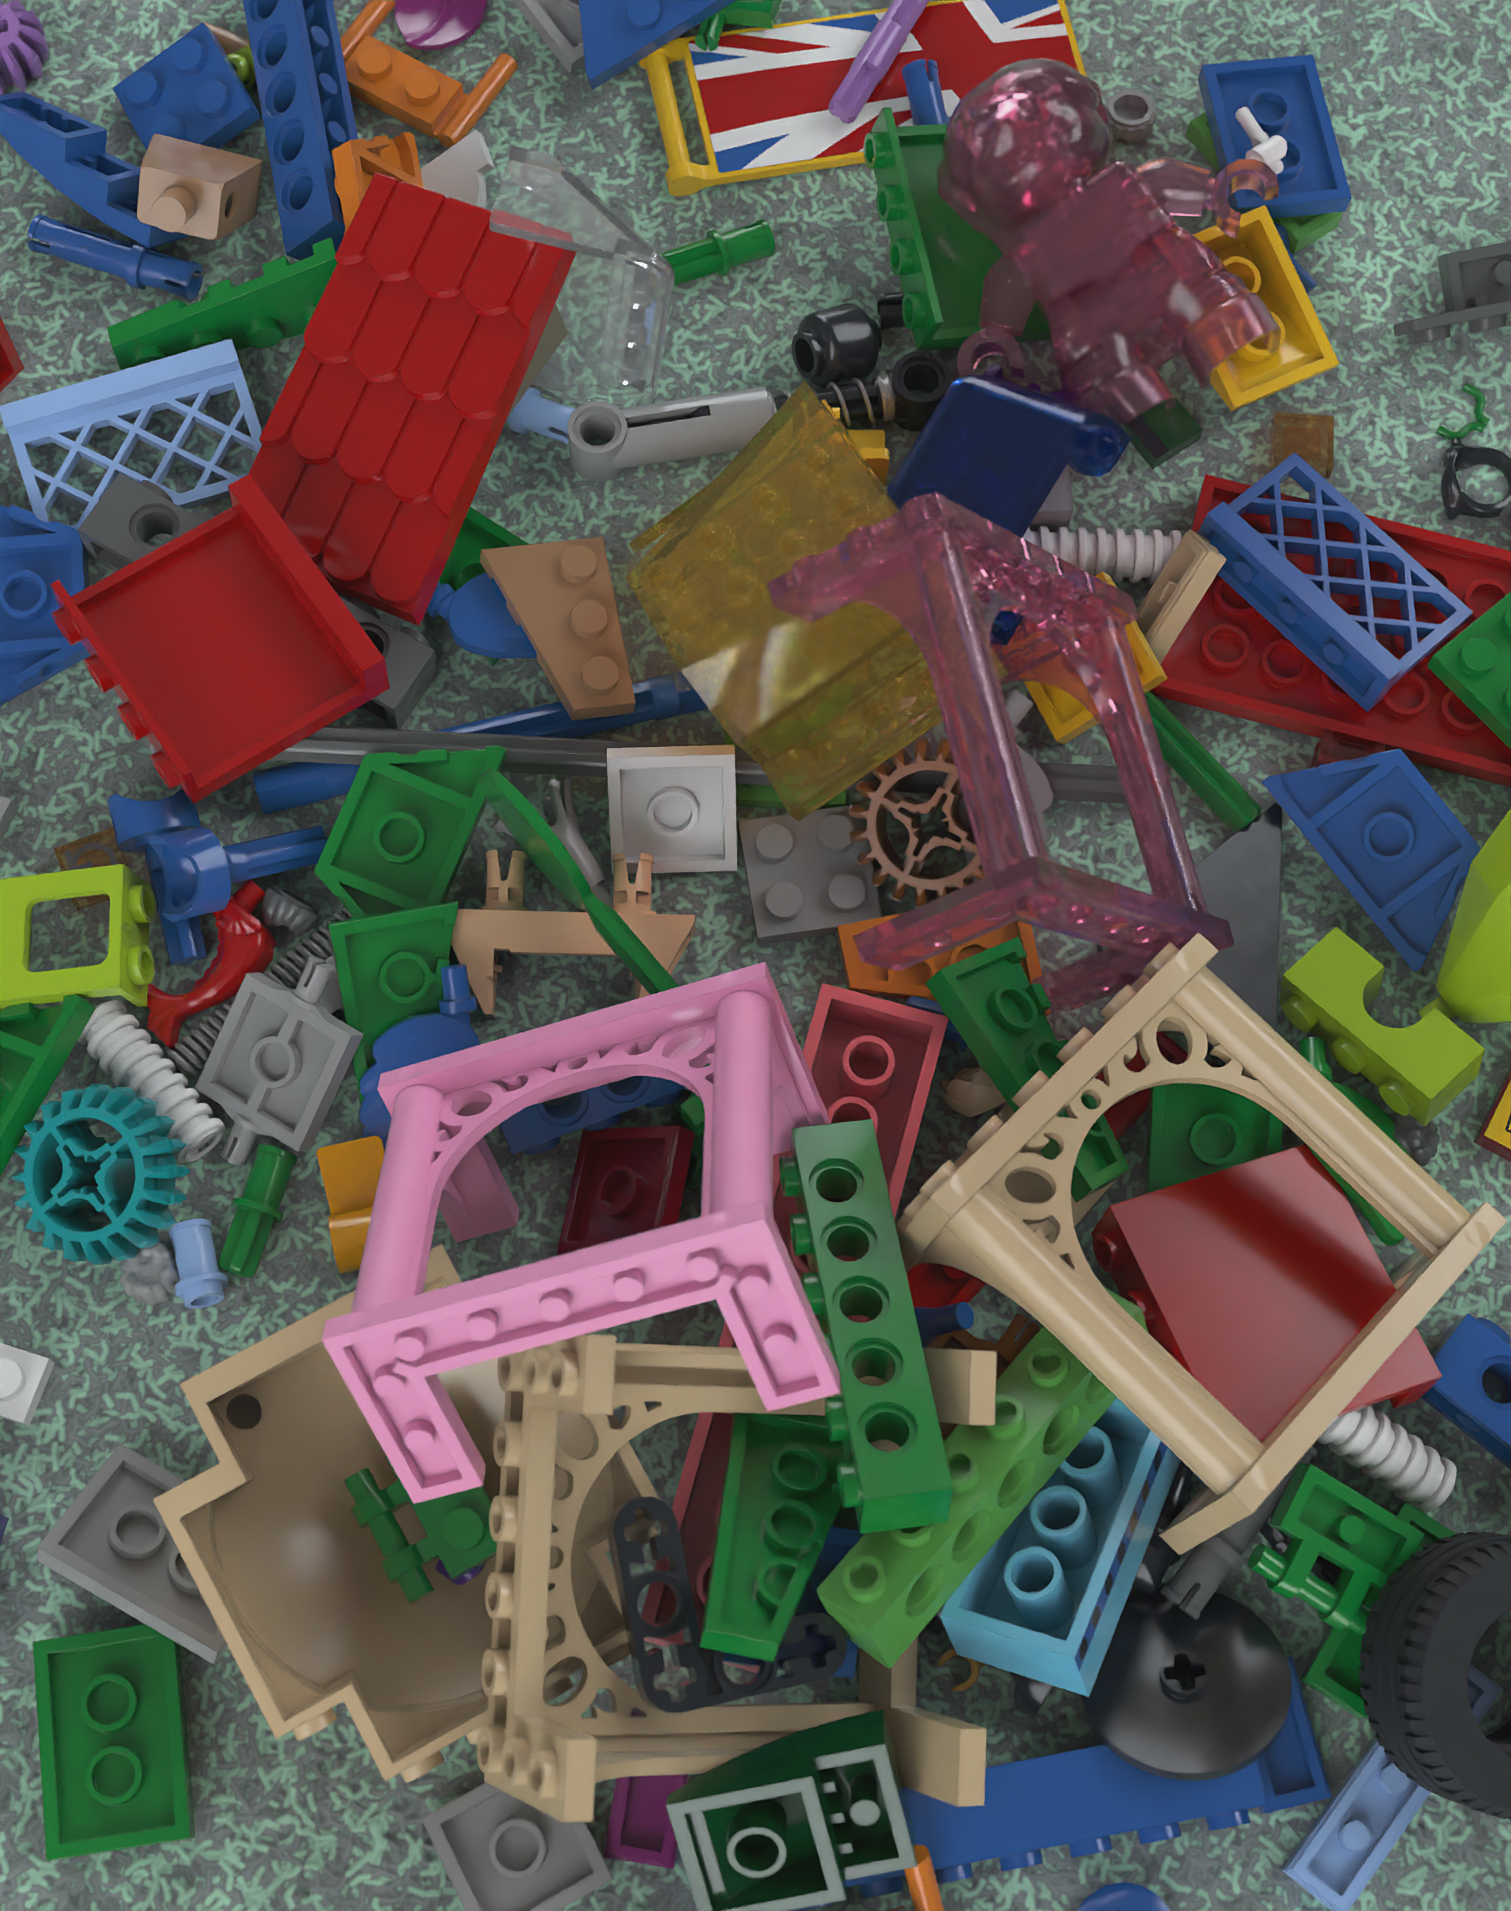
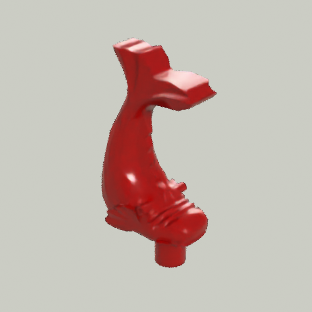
M246 880L230 897L225 909L212 913L217 920L215 925L219 929L217 936L220 944L217 946L218 954L212 960L211 966L205 970L203 977L196 981L193 988L185 994L171 995L163 992L151 983L148 984L147 1006L145 1007L150 1010V1014L148 1016L147 1029L173 1051H175V1043H178L181 1026L188 1017L219 1005L235 996L246 973H263L273 959L277 941L273 934L258 919L251 915V912L261 903L265 892L252 880Z

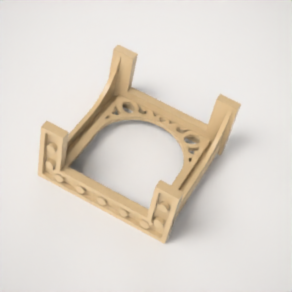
M1199 932L1180 951L1171 942L1164 947L1142 971L1144 974L1132 986L1127 984L1100 1012L1104 1017L1102 1021L1104 1026L1095 1035L1086 1027H1083L1056 1055L1064 1065L1051 1078L1046 1076L1041 1070L1038 1071L1012 1098V1101L1020 1109L1006 1123L996 1114L991 1117L966 1144L974 1154L959 1169L950 1160L943 1164L919 1190L921 1193L903 1211L904 1215L895 1223L906 1274L919 1264H943L965 1271L1008 1296L1046 1327L1206 1484L1159 1535L1179 1555L1254 1513L1507 1222L1487 1201L1469 1213L1206 966L1218 950ZM1181 1031L1184 1033L1188 1044V1056L1184 1063L1178 1065L1169 1063L1162 1056L1156 1041L1157 1032ZM1208 1042L1215 1047L1209 1054L1222 1059L1226 1063L1225 1066L1214 1068L1204 1061ZM1138 1043L1140 1054L1146 1063V1068L1141 1072L1135 1073L1128 1070L1124 1062L1129 1063L1134 1057ZM1102 1071L1104 1073L1105 1083L1096 1079V1077ZM1171 1083H1196L1223 1088L1258 1103L1285 1123L1419 1249L1402 1261L1389 1276L1397 1291L1263 1443L1248 1431L1110 1296L1091 1270L1078 1242L1071 1209V1182L1079 1149L1092 1125L1105 1111L1123 1098L1140 1090ZM1081 1096H1092L1097 1102V1108H1086L1081 1102ZM1065 1109L1070 1118L1058 1117L1057 1115ZM1046 1137L1053 1138L1060 1147L1059 1155L1053 1160L1034 1153H1020L1022 1150L1033 1152L1041 1150L1049 1142V1139ZM1026 1171L1036 1173L1050 1183L1052 1188L1051 1199L1039 1204L1022 1203L1014 1199L1007 1192L1005 1179L1015 1172ZM1048 1219L1056 1228L1054 1242L1049 1243L1040 1226L1033 1232L1026 1224H1037Z
M583 1334L499 1357L498 1382L500 1388L505 1391L504 1421L498 1423L494 1434V1457L496 1463L501 1466L500 1496H496L493 1499L489 1517L491 1536L497 1542L496 1572H492L489 1575L485 1591L487 1613L490 1618H493L492 1647L485 1651L481 1665L482 1687L485 1694L489 1695L487 1726H483L480 1729L477 1740V1759L480 1770L485 1773L484 1782L561 1822L593 1821L595 1783L625 1776L704 1774L732 1758L796 1732L838 1719L883 1709L903 1787L958 1807L984 1806L986 1728L916 1707L918 1636L890 1669L860 1648L858 1702L724 1704L683 1713H666L650 1707L640 1697L637 1690L621 1680L603 1662L585 1634L579 1619L571 1582V1551L577 1519L594 1480L613 1455L629 1440L661 1421L691 1413L732 1412L825 1415L826 1397L767 1412L739 1349L733 1347L616 1343V1335ZM923 1348L938 1421L966 1425H995L997 1351ZM873 1376L858 1379L869 1386L886 1384L882 1379ZM655 1401L656 1405L646 1409L644 1402ZM625 1405L626 1411L622 1423L617 1428H611L606 1415H613L614 1409ZM565 1412L580 1415L592 1431L594 1439L593 1448L590 1454L583 1459L570 1457L557 1442V1418ZM877 1440L870 1443L874 1448L881 1451L890 1452L900 1449L896 1443L889 1440ZM555 1467L564 1470L568 1475L567 1491L559 1499L553 1498V1489L557 1488V1481L554 1475ZM554 1546L558 1551L559 1557L557 1563L549 1568L550 1547ZM556 1616L560 1621V1639L557 1643L545 1647L550 1631L546 1627L547 1618ZM576 1657L582 1665V1677L576 1690L563 1702L555 1705L545 1703L543 1700V1682L549 1669L562 1659ZM598 1689H606L611 1697V1710L602 1711L595 1706H591L592 1716L581 1717V1714L593 1703ZM633 1707L642 1712L641 1715H630Z

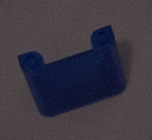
M966 374L961 376L949 386L857 535L851 549L853 572L861 583L922 634L1007 646L1023 620L1028 601L1025 584L1006 565L1066 465L1068 464L1082 476L1100 477L1109 473L1117 464L1132 437L1104 413L991 375Z

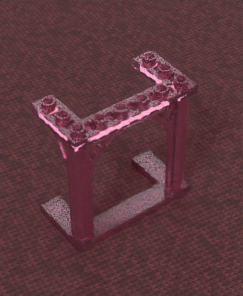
M936 492L910 499L902 506L900 512L875 525H867L853 530L846 536V541L820 555H811L799 559L791 566L790 571L768 582L773 607L810 623L853 601H858L876 606L887 612L913 637L927 662L933 679L985 878L855 935L861 962L901 971L1010 923L1019 921L1109 948L1031 980L1032 984L1041 983L1052 1006L1051 1008L1069 1012L1120 992L1127 984L1132 986L1144 974L1142 971L1170 942L1180 951L1199 932L1218 952L1235 945L1229 921L1210 915L1126 633L1125 625L1139 619L1133 596ZM1007 610L1021 614L1017 619V624L997 634H991L993 622L1000 611ZM1031 681L1055 686L1081 702L1096 719L1108 740L1153 895L1048 860L1003 697L1002 685L1008 682Z

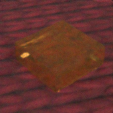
M1275 412L1271 420L1270 471L1295 452L1323 478H1329L1334 467V416Z

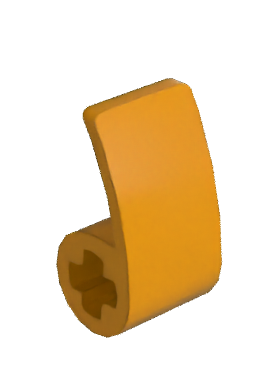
M379 1136L321 1147L316 1151L331 1214L328 1217L330 1237L340 1274L360 1270L385 1152L383 1141Z

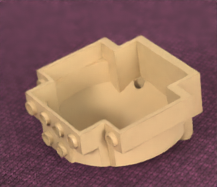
M440 1244L431 1249L423 1293L462 1283L443 1245ZM354 1290L180 1383L220 1463L159 1495L153 1501L275 1739L282 1737L290 1731H293L297 1741L315 1734L337 1719L332 1707L344 1702L384 1781L400 1773L405 1783L441 1764L444 1758L440 1750L466 1735L470 1745L476 1744L480 1729L483 1726H487L489 1695L485 1694L482 1687L481 1665L485 1651L492 1647L493 1618H490L487 1613L485 1591L489 1575L492 1572H496V1556L487 1561L477 1577L464 1585H457L436 1571L435 1566L440 1559L439 1557L423 1567L434 1592L412 1605L409 1604L398 1582L390 1584L380 1564L386 1559L369 1527L361 1528L351 1511V1508L356 1503L344 1481L352 1474L364 1468H369L380 1490L385 1489L398 1480L385 1457L386 1454L322 1342L326 1320L351 1313L355 1295ZM499 1357L437 1374L486 1464L483 1483L492 1499L500 1496L501 1466L496 1463L494 1457V1434L498 1423L504 1421L505 1391L500 1388L498 1382ZM565 1412L559 1415L557 1418L556 1439L562 1450L570 1457L576 1459H583L588 1456L593 1448L594 1439L587 1422L577 1413ZM614 1413L613 1415H606L611 1428H617L620 1425ZM629 1441L613 1455L594 1480L577 1519L571 1551V1582L577 1613L594 1650L608 1667L630 1655L614 1568L605 1553L610 1550L608 1522L612 1512L622 1502L635 1497H654L659 1499ZM555 1467L554 1475L557 1481V1488L553 1489V1498L559 1499L567 1491L568 1475L564 1470ZM410 1503L393 1512L410 1545L428 1536ZM638 1509L635 1511L636 1523L625 1527V1536L627 1541H639L644 1546L649 1543L650 1537L659 1534L654 1526L658 1520H646L643 1510ZM554 1546L550 1547L549 1568L557 1563L559 1557L558 1551ZM556 1616L547 1618L546 1627L550 1631L545 1647L557 1643L560 1639V1621ZM567 1657L549 1669L543 1682V1700L545 1703L550 1702L573 1687L569 1675L582 1668L579 1659Z

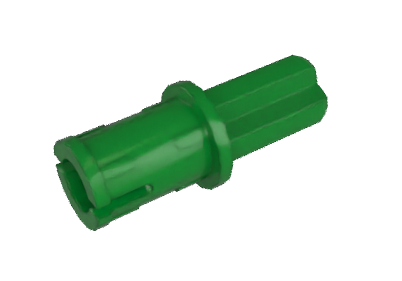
M764 219L721 234L716 230H711L707 232L706 239L663 252L659 261L660 270L665 282L670 286H676L713 273L724 277L729 274L730 268L764 257L774 256L776 250L774 236L769 224L766 221L764 222Z
M258 1145L257 1155L241 1198H234L231 1203L232 1208L236 1212L218 1259V1267L233 1276L252 1278L256 1274L274 1222L280 1223L284 1216L278 1210L293 1166L296 1165L298 1157L286 1150L271 1145Z

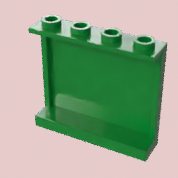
M1078 97L1056 98L1044 118L899 127L895 125L891 107L882 108L871 132L865 136L864 159L867 167L874 170L878 187L876 196L877 213L879 219L887 224L891 240L889 248L890 267L893 274L899 275L904 294L902 301L903 321L908 329H912L917 351L1111 334L1132 308V302Z

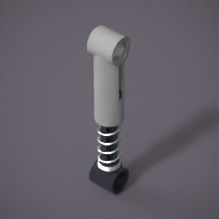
M913 351L903 355L896 362L893 369L886 370L883 375H875L872 378V382L861 383L857 378H853L847 386L838 387L834 382H830L826 389L815 391L812 387L806 385L802 393L790 394L786 389H783L779 396L773 397L770 392L766 391L765 386L619 409L605 401H591L580 405L572 412L568 420L567 432L570 461L574 470L582 478L592 482H606L616 478L626 468L772 446L775 435L779 438L782 431L799 429V432L803 434L805 428L820 425L826 430L827 408L840 407V422L846 421L849 427L852 424V420L870 418V422L874 423L875 417L884 421L887 419L889 421L892 420L893 423H897L900 427L909 431L923 432L934 428L946 413L951 384V371L947 363L940 356L929 351ZM921 389L929 394L917 395L911 393L910 390ZM595 439L610 441L602 446L588 444V442Z

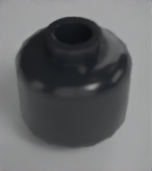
M852 303L807 314L802 319L797 333L792 339L793 360L800 374L810 379L814 384L822 388H826L830 382H834L837 386L851 382L853 378L863 379L872 373L877 365L879 351L882 348V334L878 324L862 308Z

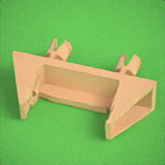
M497 849L486 852L485 906L480 907L479 910L458 909L456 924L453 927L451 946L459 963L467 965L468 981L487 1019H495L498 973L502 972V966L498 965L499 951H510V954L617 957L596 932L587 912L530 911L523 907L527 853L513 850L507 880L503 881L501 861ZM625 852L614 854L612 861L614 863L613 910L618 913L663 968L671 975L695 933V915L657 914L655 911H651L652 864L654 863V857L645 853L640 854L635 883L630 884ZM635 978V999L649 996L650 994Z

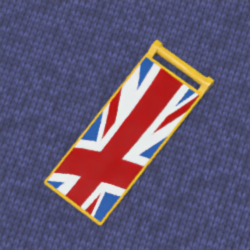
M938 0L928 2L882 81L876 85L852 123H843L839 117L833 116L829 111L828 104L851 69L852 62L888 8L774 24L772 29L754 27L726 31L721 33L718 48L715 51H709V46H707L706 51L700 49L695 44V36L673 39L639 61L640 66L647 70L669 168L665 173L669 193L680 197L692 195L710 186L865 163V136L871 132L882 108L891 107L896 127L913 126L908 94L901 71L907 64L920 59H925L926 71H928L927 62L930 59L937 62L938 77L948 124L1044 118L1056 98L1078 97L1086 128L1095 127L1098 121V113L1065 1ZM683 59L708 165L691 163L668 67L674 61Z

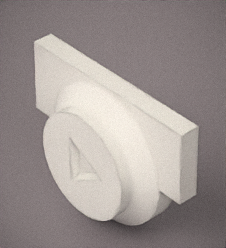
M474 130L420 170L425 189L443 194L447 198L452 197L485 208L486 184L484 175L495 167L483 135Z

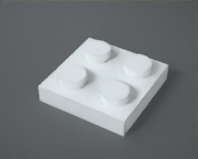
M734 745L607 748L612 874H614L613 855L624 852L628 874H637L641 853L654 857L652 873L737 871Z

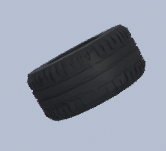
M1493 1532L1458 1533L1452 1535L1451 1538L1444 1537L1438 1539L1436 1543L1431 1542L1424 1546L1422 1551L1418 1550L1410 1555L1409 1560H1404L1398 1567L1397 1573L1393 1572L1387 1579V1584L1382 1586L1378 1599L1374 1601L1371 1613L1367 1617L1365 1634L1363 1633L1361 1640L1362 1645L1359 1658L1361 1662V1667L1359 1668L1360 1690L1362 1697L1365 1698L1364 1709L1365 1713L1369 1715L1368 1722L1372 1730L1376 1732V1739L1379 1745L1384 1747V1753L1394 1761L1396 1767L1401 1772L1406 1774V1777L1418 1783L1427 1791L1485 1814L1511 1820V1720L1499 1730L1485 1736L1476 1723L1468 1696V1671L1478 1641L1496 1619L1511 1611V1535Z

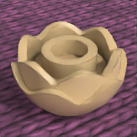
M981 1066L962 1068L957 1072L954 1080L945 1079L941 1081L946 1093L942 1095L945 1103L954 1111L967 1117L984 1113L1006 1102Z

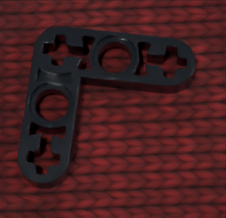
M635 1497L622 1502L612 1512L608 1522V1542L633 1673L640 1697L650 1707L666 1713H683L822 1680L833 1675L841 1667L847 1653V1638L841 1625L833 1617L823 1613L799 1612L794 1614L781 1645L785 1646L804 1640L806 1635L805 1627L810 1625L813 1634L825 1635L827 1639V1648L817 1652V1664L812 1666L809 1657L791 1656L778 1659L785 1673L776 1677L778 1669L776 1655L774 1662L760 1659L758 1673L752 1680L744 1684L733 1682L726 1675L723 1668L725 1652L700 1647L701 1635L699 1633L679 1526L673 1510L664 1501L657 1498ZM642 1509L646 1520H658L660 1534L653 1535L649 1539L652 1560H661L667 1556L670 1567L669 1571H645L632 1578L630 1563H645L640 1542L634 1540L627 1541L625 1536V1527L636 1523V1510ZM653 1582L666 1584L673 1591L676 1598V1609L673 1616L667 1623L660 1626L646 1623L638 1610V1598L641 1591ZM682 1630L684 1644H669V1649L674 1666L688 1669L689 1680L678 1685L679 1697L672 1700L668 1690L657 1689L654 1686V1676L660 1675L665 1671L662 1648L654 1647L646 1652L644 1638H667Z

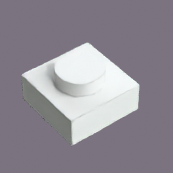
M0 1343L1 1418L30 1426L55 1364L52 1360Z

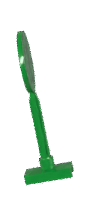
M490 767L481 773L478 781L486 798L516 842L560 893L572 904L587 911L596 932L645 990L652 995L680 987L618 913L594 895L583 873L557 835L518 789L500 772ZM796 1036L799 1045H801L800 1039ZM694 1093L680 1105L681 1119L695 1133V1136L699 1138L704 1134L705 1111L703 1102Z

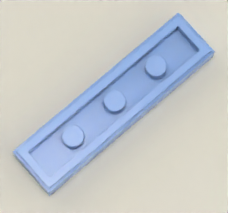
M1470 1663L1468 1671V1696L1476 1723L1479 1724L1502 1691V1688ZM1375 1736L1286 1862L1282 1871L1329 1910L1349 1911L1431 1792L1406 1777V1774L1401 1772L1396 1767L1394 1761L1384 1753V1747L1379 1745Z

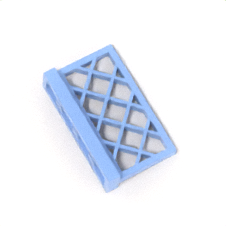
M232 338L0 405V415L4 428L10 437L33 513L38 519L51 522L48 513L61 492L87 505L78 523L70 526L79 529L119 473L139 484L142 480L156 484L171 497L174 504L183 509H189L229 497L228 485L248 475L247 473L236 476L220 468L234 441L255 451L257 454L262 446L259 441L262 433L261 426ZM236 389L241 406L229 426L202 413L211 396ZM195 401L192 407L185 405L186 403ZM170 409L186 417L172 443L144 430L153 413ZM137 418L134 424L127 422V420ZM245 420L251 437L239 432ZM196 423L223 435L209 462L182 449ZM111 425L128 434L114 460L86 448L97 429ZM79 435L75 442L68 439L69 437ZM138 440L165 452L151 479L124 466ZM53 442L69 450V453L54 478L33 467L28 449ZM80 457L107 469L93 497L66 484ZM176 458L204 471L193 490L177 493L161 485ZM213 477L222 480L220 482L210 484ZM38 481L49 486L44 497L42 496Z

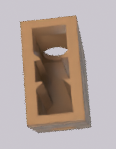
M155 133L141 163L137 220L144 224L159 227L166 232H180L208 240H220L256 217L263 160Z

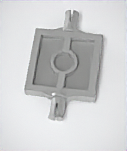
M312 956L308 957L307 965L296 989H287L260 972L246 973L195 1086L196 1090L218 1102L235 1122L223 1149L220 1151V1156L223 1159L229 1158L228 1162L232 1164L246 1165L247 1158L258 1134L273 1136L297 1152L311 1149L364 1035L332 1016L326 1007L319 1002L330 976L335 970L332 964H326L327 961Z

